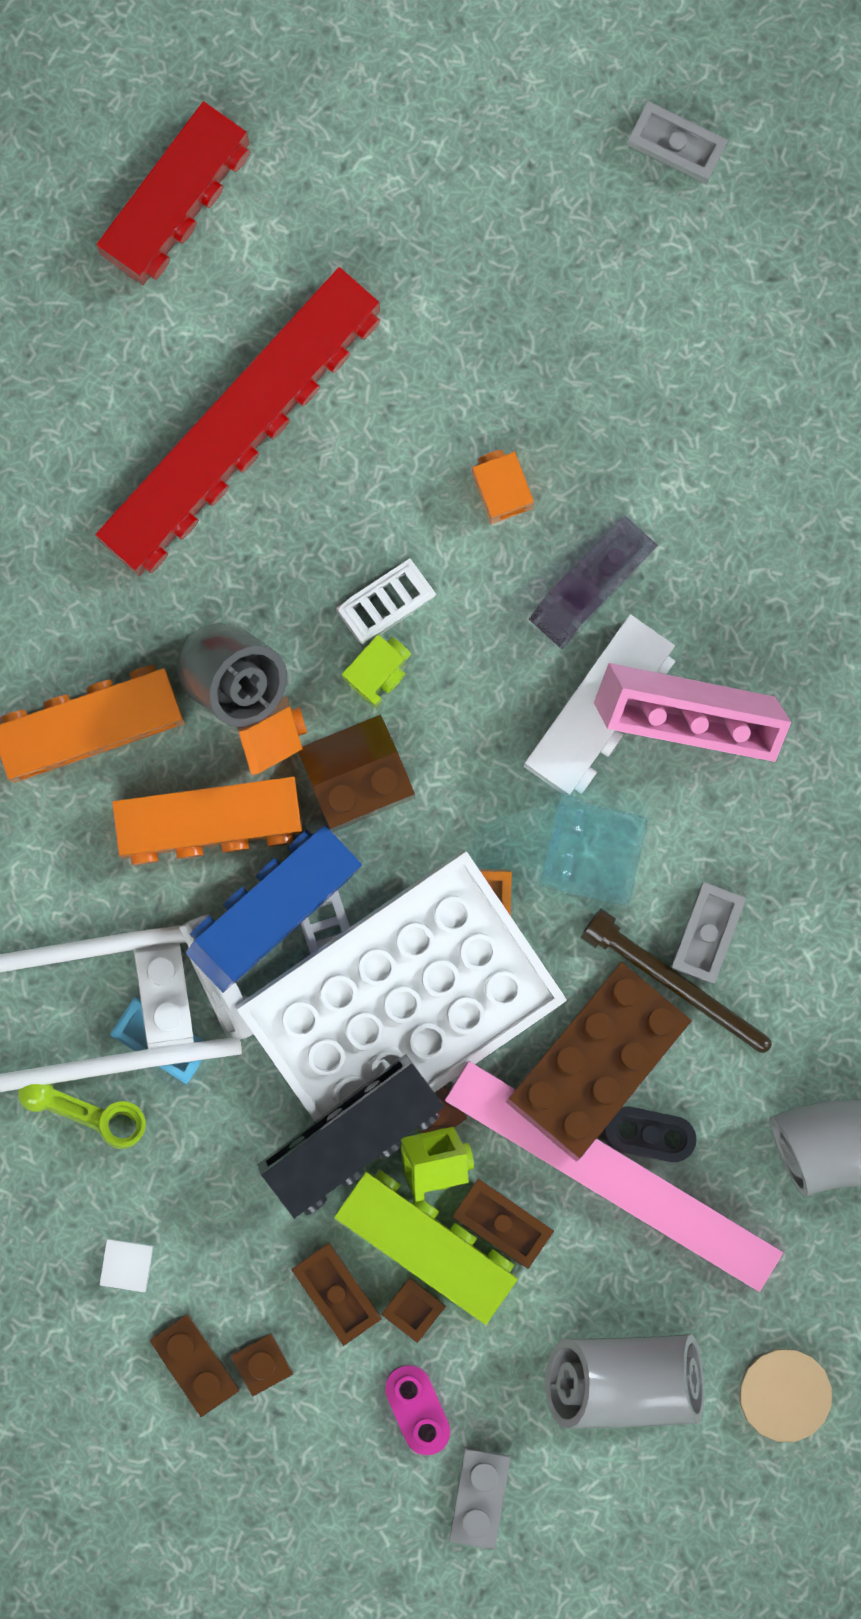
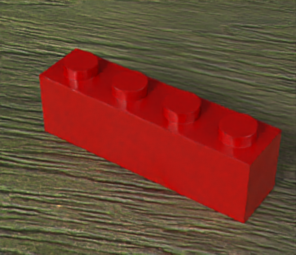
M203 101L97 242L96 246L100 255L143 286L150 277L154 280L158 279L170 262V257L167 254L177 241L183 244L193 233L197 225L194 217L203 205L210 208L221 195L224 186L220 183L229 170L237 172L247 160L250 154V150L247 148L249 145L247 131Z

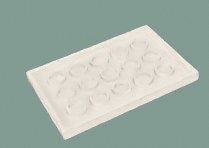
M463 849L235 1007L313 1120L316 1121L405 1054H407L433 1091L436 1092L459 1076L467 1061L473 1064L478 1063L566 1002L567 999L467 851Z

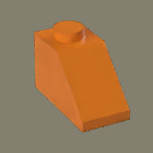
M288 696L283 697L275 710L262 721L246 727H238L251 775L261 773L302 750L299 735L306 734L307 729L300 707L291 709Z

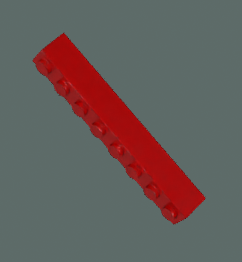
M338 267L96 532L95 536L99 542L139 577L145 570L151 574L158 569L169 554L164 549L176 536L183 540L189 535L199 522L195 515L206 503L211 507L214 506L226 494L229 485L225 482L237 469L244 473L256 461L260 454L256 448L267 436L274 440L290 422L286 415L297 403L303 407L310 402L320 389V385L316 382L327 370L332 373L339 370L351 354L347 348L358 336L365 340L377 328L381 321L377 317L380 313V302L341 267Z

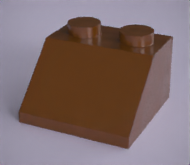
M381 714L304 745L302 750L298 751L331 832L415 799V792Z

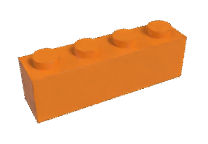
M155 665L145 666L130 672L131 680L113 685L112 680L101 681L86 688L87 695L70 700L69 695H61L43 702L44 710L27 715L26 710L23 709L1 716L0 757L8 780L16 783L184 725L185 721L166 669L156 670Z
M295 777L112 801L119 856L123 859L131 858V865L159 862L158 854L175 851L177 859L204 856L203 848L219 845L222 847V853L249 850V841L267 839L268 847L289 845L294 841V835L303 833Z

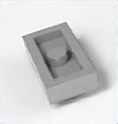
M647 101L627 141L628 146L705 184L708 183L728 143L727 139L650 101Z
M702 882L671 969L715 984L746 898Z
M465 1448L449 1542L495 1550L511 1459L510 1455Z

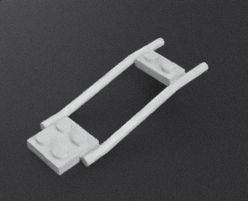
M181 925L0 954V972L134 950L148 1047L145 1050L0 1074V1092L21 1089L30 1084L47 1085L155 1066L242 1054L241 1041L234 1037L201 1042L193 1041L180 943H186L179 928Z

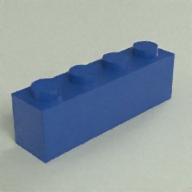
M326 825L321 827L314 835L308 830L304 831L288 846L287 849L292 853L282 863L276 858L271 860L255 876L260 882L248 892L244 887H241L223 904L227 912L216 921L211 916H208L190 933L194 941L185 953L222 993L227 991L347 883L362 866L359 860Z

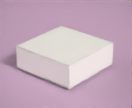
M107 1239L100 1285L146 1292L154 1246Z

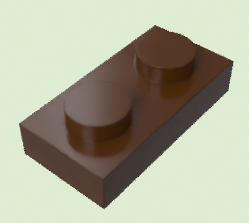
M477 1178L452 1215L453 1218L527 1269L530 1268L554 1233L553 1229L479 1178Z
M330 1242L291 1269L343 1346L382 1320V1317Z
M189 1313L149 1340L200 1417H203L240 1391Z

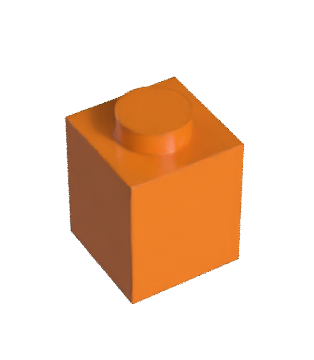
M496 450L477 459L479 465L472 467V477L491 525L533 509L534 500L515 451L504 455L503 450Z

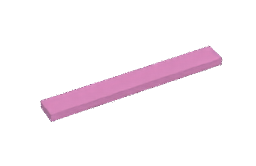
M467 1061L444 1099L446 1102L758 1292L761 1291L781 1258L782 1251L598 1139L593 1142L585 1154L576 1162L506 1103V1100L516 1089L472 1062Z

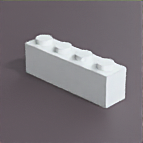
M630 614L524 764V768L567 798H569L574 789L582 794L597 773L590 766L600 752L609 757L623 737V734L619 731L607 729L594 705L608 663L667 674L676 662L669 656L675 645Z

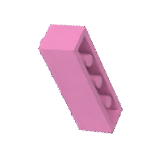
M608 663L594 701V705L607 729L776 762L791 724L787 714L774 696Z

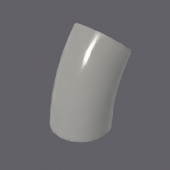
M861 1100L819 1102L796 1107L769 1118L771 1132L782 1161L792 1181L804 1197L836 1188L861 1187Z
M692 1334L563 1339L555 1345L546 1367L545 1391L548 1407L554 1420L561 1427L569 1429L698 1424L702 1419L705 1397L703 1366L697 1341Z

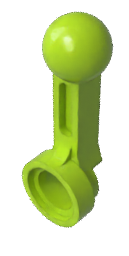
M30 1084L18 1089V1100L26 1110L41 1112L46 1109L96 1130L105 1143L113 1148H131L141 1140L145 1132V1116L141 1109L133 1103L119 1101L109 1105L106 1109H101L55 1090L52 1084ZM117 1115L128 1116L134 1122L135 1132L127 1138L115 1137L110 1132L109 1121Z

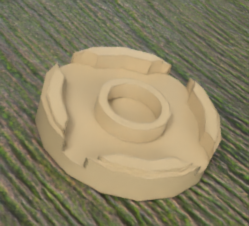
M774 1349L759 1355L746 1368L740 1384L739 1403L746 1420L759 1434L777 1442H796L811 1436L825 1423L832 1406V1387L825 1370L811 1356L795 1349Z

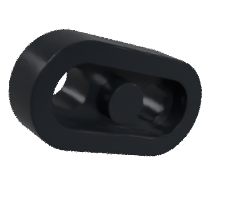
M630 1106L622 1107L604 1129L607 1141L616 1150L667 1162H680L688 1158L693 1153L697 1141L693 1126L684 1118ZM630 1120L636 1126V1132L631 1138H623L619 1133V1126L623 1121ZM669 1130H676L681 1136L680 1144L677 1147L669 1148L664 1143V1135Z

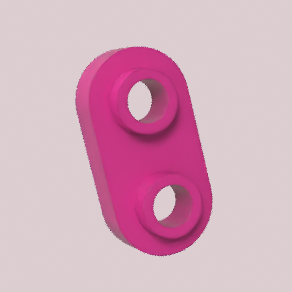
M407 1364L397 1367L390 1373L386 1381L385 1392L408 1446L418 1454L434 1455L444 1449L449 1441L450 1425L427 1373L415 1365ZM412 1381L416 1384L418 1390L413 1397L407 1398L400 1393L399 1388L403 1382ZM423 1424H431L435 1427L436 1435L433 1439L423 1440L419 1436L418 1430Z

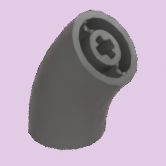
M224 623L203 626L188 636L179 651L177 671L181 686L192 700L202 705L217 719L229 726L246 727L262 721L275 710L283 698L287 685V670L282 658L267 644L239 626Z

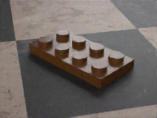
M621 962L506 1100V1103L577 1162L692 1020Z

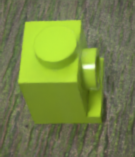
M378 634L341 674L342 679L370 705L377 709L382 704V698L378 694L382 689L387 694L391 693L403 680L406 673L401 668L412 654L393 636L386 641Z
M454 1126L401 1139L402 1172L416 1202L425 1200V1192L443 1190L451 1186L469 1183L468 1171L474 1169L472 1150L468 1143L462 1144Z

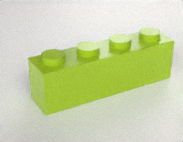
M381 1169L377 1171L375 1176L366 1171L334 1218L480 1322L487 1325L518 1280L517 1276L511 1273L515 1264L494 1249L491 1250L488 1256L473 1246L477 1237L456 1222H454L450 1229L435 1219L440 1211L425 1200L416 1202L414 1199L413 1202L409 1201L397 1192L402 1184Z

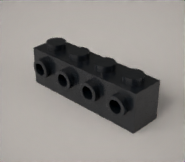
M405 1054L258 1163L257 1166L263 1179L294 1219L301 1213L310 1215L327 1201L326 1195L336 1187L341 1185L344 1188L356 1182L365 1172L363 1167L378 1157L382 1160L396 1152L402 1145L401 1139L414 1129L420 1132L431 1126L439 1118L438 1112L445 1106L407 1054Z

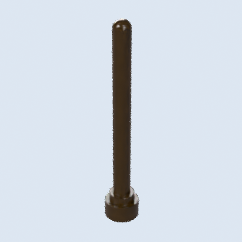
M602 908L598 910L583 931L580 938L592 947L596 948L599 945L605 950L610 947L756 1051L766 1053L771 1049L772 1041L767 1035L620 933L621 927L614 923L616 918Z

